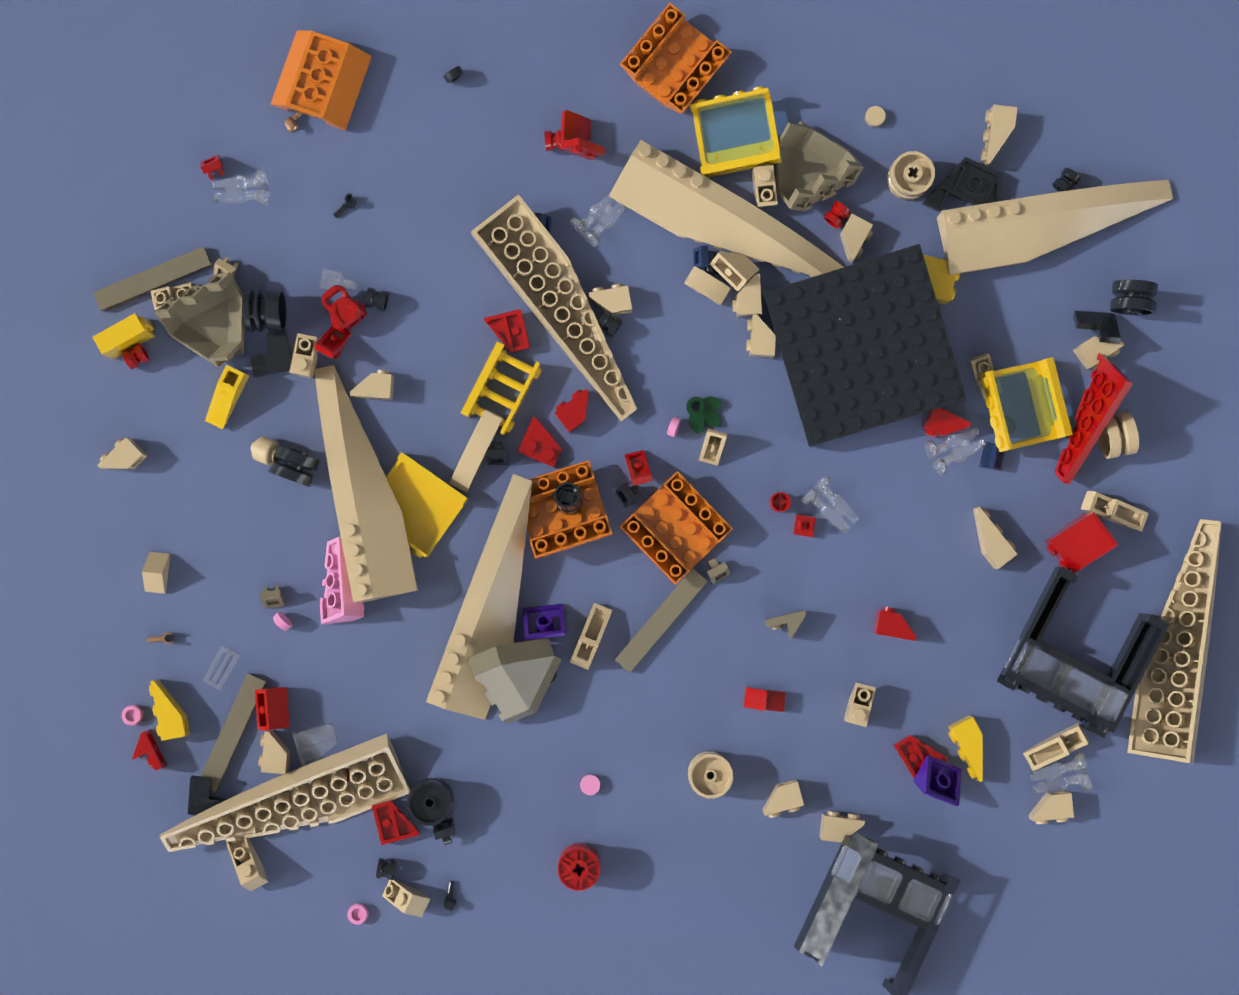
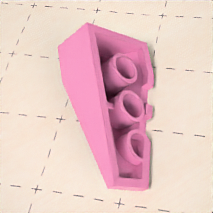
M337 537L327 542L324 565L327 568V576L322 582V586H325L324 598L320 599L321 624L350 622L364 617L363 603L353 602L341 537Z

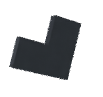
M1074 312L1073 317L1077 329L1096 330L1099 342L1120 343L1121 335L1115 313Z
M286 330L265 334L269 353L250 357L255 378L290 370L292 356Z
M191 776L188 801L189 815H197L227 800L226 798L211 796L212 778Z

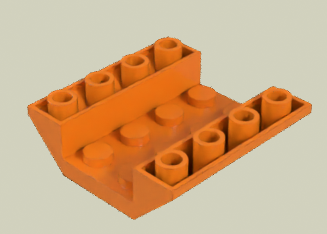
M669 3L622 60L620 66L638 86L663 106L683 114L731 55L732 51L717 39L713 43L685 20L683 12Z
M297 30L270 105L288 112L292 109L324 120L329 126L346 131L372 56L341 40L314 31Z
M589 460L529 479L533 482L527 532L535 559L613 535ZM565 482L575 484L579 488L583 499L581 510L574 515L563 514L558 509L554 498V491L557 486Z
M678 471L619 526L675 585L733 530Z

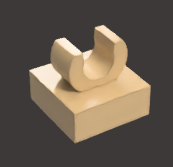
M228 257L224 260L219 258L214 264L213 275L230 272L235 280L238 263L236 262L232 266L229 264Z

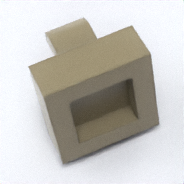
M715 558L708 561L711 570L707 573L713 584L731 575L725 562L719 565Z
M278 584L275 585V590L269 591L268 586H265L264 592H260V600L265 609L285 606V599Z

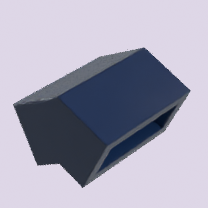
M985 442L979 467L1001 471L1005 451L999 452L996 443Z

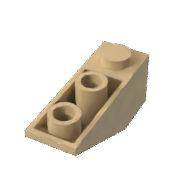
M994 104L987 110L985 122L988 123V126L983 134V142H986L985 149L981 153V161L984 166L987 167L1015 128L1017 107Z
M975 507L973 512L981 553L994 569H999L1017 555L1014 550L1016 547L1009 539L1006 540L1003 537V530L1000 526L991 522L989 519L991 516L985 508Z
M238 835L235 841H226L241 886L249 891H253L269 882L264 867L249 838H245V836L239 837Z

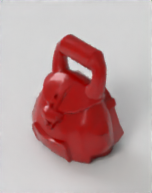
M334 285L322 294V303L330 313L331 324L335 330L342 333L349 331L367 316L365 305L361 301L351 298L347 290L340 285ZM341 291L343 297L337 299L332 305L327 302V300Z

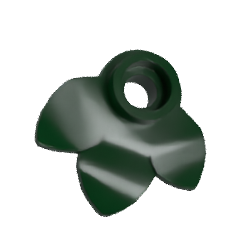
M712 396L703 399L692 397L688 400L686 404L687 412L690 414L688 423L694 432L700 434L704 425L708 427L720 426V418L716 410L722 403L717 398ZM694 403H698L700 405V409L694 410L692 408V405Z

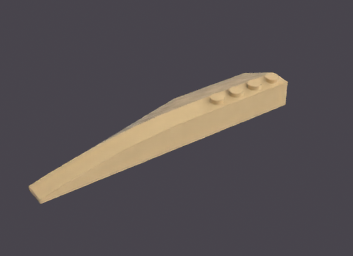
M640 140L609 194L610 198L682 238L688 237L701 244L704 242L714 245V248L727 249L731 253L745 255L750 259L760 262L766 261L772 263L773 266L779 268L782 266L791 269L795 273L808 274L810 277L843 268L842 265L775 218Z
M1169 180L1091 187L942 210L937 217L948 274L953 275L1027 263L1050 251L1066 246L1108 226L1117 224L1124 219L1140 214L1147 209L1172 200L1173 196Z
M518 194L473 229L471 235L619 420L623 421L637 408L579 283V279L568 256Z
M330 365L317 368L314 371L322 432L353 602L363 603L418 591L403 511L386 479L387 477L379 464L368 436L363 430L358 415H356L353 404L345 391L335 366Z
M513 474L426 700L427 703L483 720L486 719L491 703L484 693V684L476 681L468 658L495 646L514 643L532 480Z
M1200 519L1188 553L1183 560L1184 563L1177 575L1173 590L1170 592L1160 619L1170 625L1135 691L1127 753L1194 764L1212 624L1221 521Z
M386 733L244 791L160 834L159 837L167 851L172 852L195 848L199 844L212 845L216 841L226 840L227 842L235 841L238 835L239 837L252 838L279 833L280 830L290 829L291 831L297 830L301 826L310 825V827H314L324 822L331 824L372 809L373 804L405 796L411 790L395 749ZM347 768H349L350 780L348 782L346 772Z

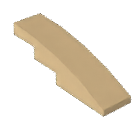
M487 409L484 410L449 484L468 492L487 454V449H490L503 417Z

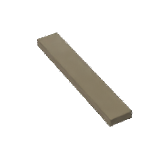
M200 247L97 290L93 294L100 311L103 312L211 267L212 264L205 247Z
M692 568L616 657L615 661L630 673L707 583V580Z
M247 673L201 774V777L212 778L211 791L217 792L256 707L255 690L264 689L267 682L250 673Z

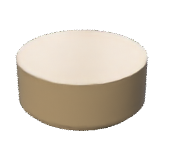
M879 106L870 107L865 114V121L871 127H879L885 120V112Z

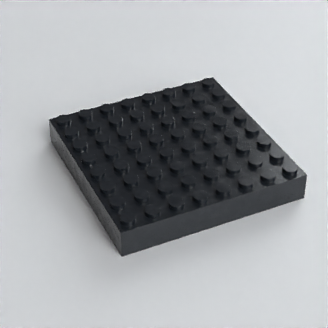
M920 244L763 292L809 447L967 400Z

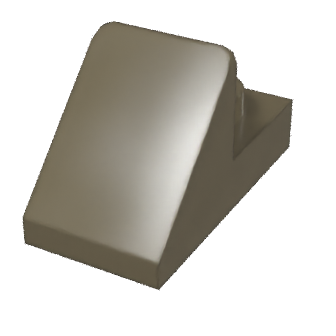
M802 610L764 619L766 627H771V630L783 628V624L786 623L788 636L791 639L806 616V612Z

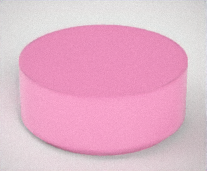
M675 416L672 418L667 430L669 436H676L681 424L680 418Z
M277 612L273 616L274 622L282 630L288 631L293 626L291 620L282 612Z
M137 705L127 706L122 712V720L131 726L139 724L144 717L143 710Z
M593 774L585 775L580 782L582 792L586 795L596 794L600 789L598 777Z
M355 903L349 908L347 916L351 923L359 925L366 921L369 911L364 904Z

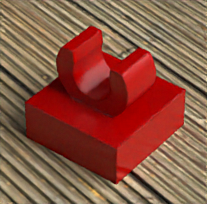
M219 154L200 162L203 174L208 173V177L211 180H214L212 172L215 170L219 171L221 176L224 175L222 160Z
M796 515L793 535L813 538L816 518Z

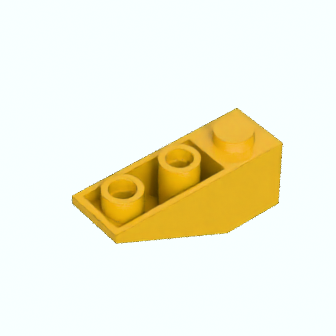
M228 365L225 366L217 383L205 419L206 422L224 430L249 375Z
M159 679L150 681L149 692L151 697L154 698L155 704L153 705V714L158 720L156 731L157 735L161 737V741L190 735L187 714Z
M968 715L949 725L950 732H948V735L953 743H957L959 747L957 752L961 760H966L969 766L967 771L972 779L975 778L978 782H982L983 735L974 718Z

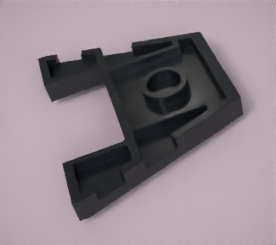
M965 157L926 198L922 205L939 212L948 194L971 205L997 202L1000 192L1001 173Z

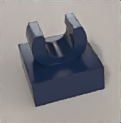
M699 246L693 249L694 266L699 269L709 266V261L715 258L716 253L708 252V246Z

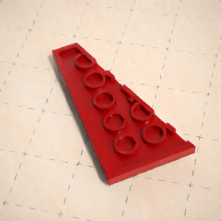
M1101 353L1098 354L1096 359L1099 360L1096 371L1092 370L1090 375L1092 378L1091 385L1084 391L1074 418L1077 422L1072 431L1073 435L1068 436L1070 438L1069 444L1066 449L1062 450L1054 472L1063 483L1068 485L1076 476L1079 468L1086 460L1089 452L1098 441L1101 433L1133 384L1106 355Z

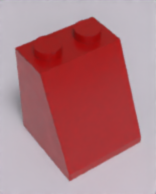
M1094 512L1082 513L1045 541L1048 545L1046 547L1048 552L1053 557L1056 556L1060 561L1058 563L1059 566L1072 573H1076L1119 545Z

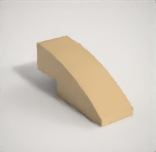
M1095 491L1086 492L1081 506L1083 511L1094 512L1098 517L1142 532L1149 514L1120 500L1112 499Z
M596 603L593 604L570 663L586 670L589 669L613 610Z
M1076 723L1023 752L1032 771L1070 755V752L1087 745L1089 739L1080 723Z

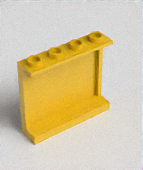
M401 452L397 458L398 461L386 476V479L403 511L409 546L413 548L411 552L419 558H422V556L428 558L469 498Z

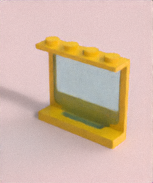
M764 86L755 87L750 92L737 91L731 96L718 95L713 100L699 99L694 101V104H690L702 165L700 167L701 175L710 178L753 169V167L782 163L771 94L768 88Z
M1053 357L980 374L981 386L986 396L985 403L990 412V423L994 428L995 443L999 448V452L1073 435Z

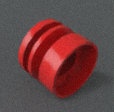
M583 842L567 846L562 851L558 861V876L561 882L567 888L574 891H584L592 887L600 874V857L597 851L591 845ZM576 864H579L580 867H583L582 872H578V870L575 869Z

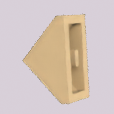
M708 429L698 461L718 466L727 434Z
M149 552L142 570L145 592L166 594L170 554Z

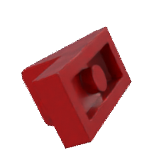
M331 326L316 343L314 349L331 359H337L352 332L346 331L342 333Z
M644 450L625 454L633 486L653 481Z
M745 687L743 707L761 711L784 712L786 692Z
M151 730L142 732L132 760L147 754L148 765L154 768L155 771L167 766Z

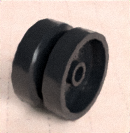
M1131 279L1117 280L1112 283V294L1117 297L1111 300V312L1138 316L1156 313L1157 303L1150 298L1158 294L1157 283Z
M278 445L274 455L276 458L286 462L285 464L271 462L268 472L311 487L314 477L303 472V469L316 471L320 461L309 457V454Z
M438 778L421 780L413 787L407 798V809L410 816L417 823L424 826H433L441 823L449 815L454 804V795L451 787L445 781ZM432 799L433 805L432 803L429 805L427 803V800Z

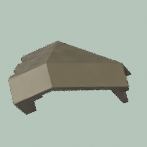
M799 121L798 124L788 122L782 135H778L782 163L776 164V192L792 210L807 211L812 208L813 203L820 199L823 202L837 194L836 190L843 186L848 188L856 182L864 168L849 149L802 121Z
M230 272L215 274L209 278V283L203 286L197 284L185 290V294L177 300L174 297L166 300L154 312L170 337L218 368L224 362L231 360L235 355L244 354V294Z
M549 638L495 646L468 658L476 681L484 684V693L492 705H497L500 711L498 712L500 719L509 724L537 712L562 660L554 656V650Z

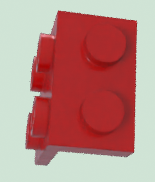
M564 110L561 120L560 149L587 160H595L596 157L605 155V147L590 142L591 120L569 110Z

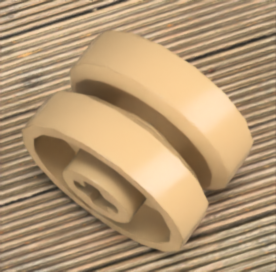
M908 151L901 154L893 162L887 174V185L890 191L902 200L920 198L929 189L935 178V168L932 161L925 154L917 151Z
M1128 410L1115 413L1098 438L1100 450L1106 459L1119 457L1121 453L1125 456L1138 452V430L1135 420Z
M704 751L697 754L691 760L688 767V779L692 789L698 795L705 798H717L724 795L730 789L733 782V771L728 760L722 754L715 751ZM713 772L714 777L710 778L707 776V773Z

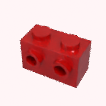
M287 687L255 690L258 730L290 727Z

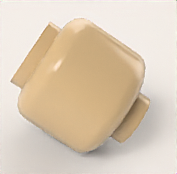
M267 437L258 438L252 443L250 448L253 459L265 465H271V462H278L280 459L276 458L274 454L277 446H280V444Z

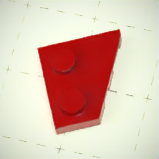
M521 309L484 318L485 323L488 324L510 353L531 349Z
M533 417L517 452L555 468L562 449L541 423Z
M908 735L893 744L913 779L926 756L930 755L944 762L948 761L947 757L912 735Z
M392 800L372 805L381 845L420 834L418 829Z

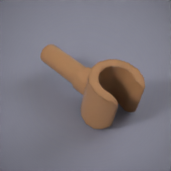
M297 112L293 117L285 120V127L290 133L298 128L295 121L303 113Z
M167 632L163 636L147 637L146 641H160L166 644H172L174 643V641L168 642L166 640V636L168 634L172 635L174 633Z

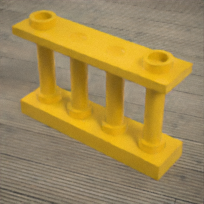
M497 341L461 414L470 418L471 414L482 416L484 409L480 408L477 402L480 396H485L511 409L507 420L503 419L500 427H502L500 433L505 436L507 432L510 433L515 425L512 421L533 380L539 378L542 369H540L541 364L537 361L534 367L506 354L505 345ZM498 361H504L530 374L526 383L523 385L498 372V369L495 368ZM494 378L520 391L516 402L489 390L488 386H486L489 379L493 380Z

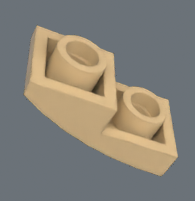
M695 266L684 282L685 285L699 294H703L718 305L722 304L730 290L729 286Z
M194 283L175 287L168 286L150 291L154 310L156 311L166 300L172 297L175 300L185 294L184 291L193 287Z
M988 353L969 359L972 373L983 399H986V396L981 386L980 374L994 371L991 357ZM995 378L998 393H1003L999 378Z

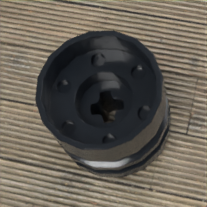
M257 289L256 292L246 290L243 316L247 331L255 332L257 328V331L262 332L265 323L270 332L285 330L286 300L282 289H268L265 298L260 289Z

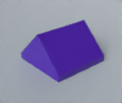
M563 604L523 608L525 640L566 636Z
M930 755L926 756L913 782L924 794L956 807L959 806L962 769Z

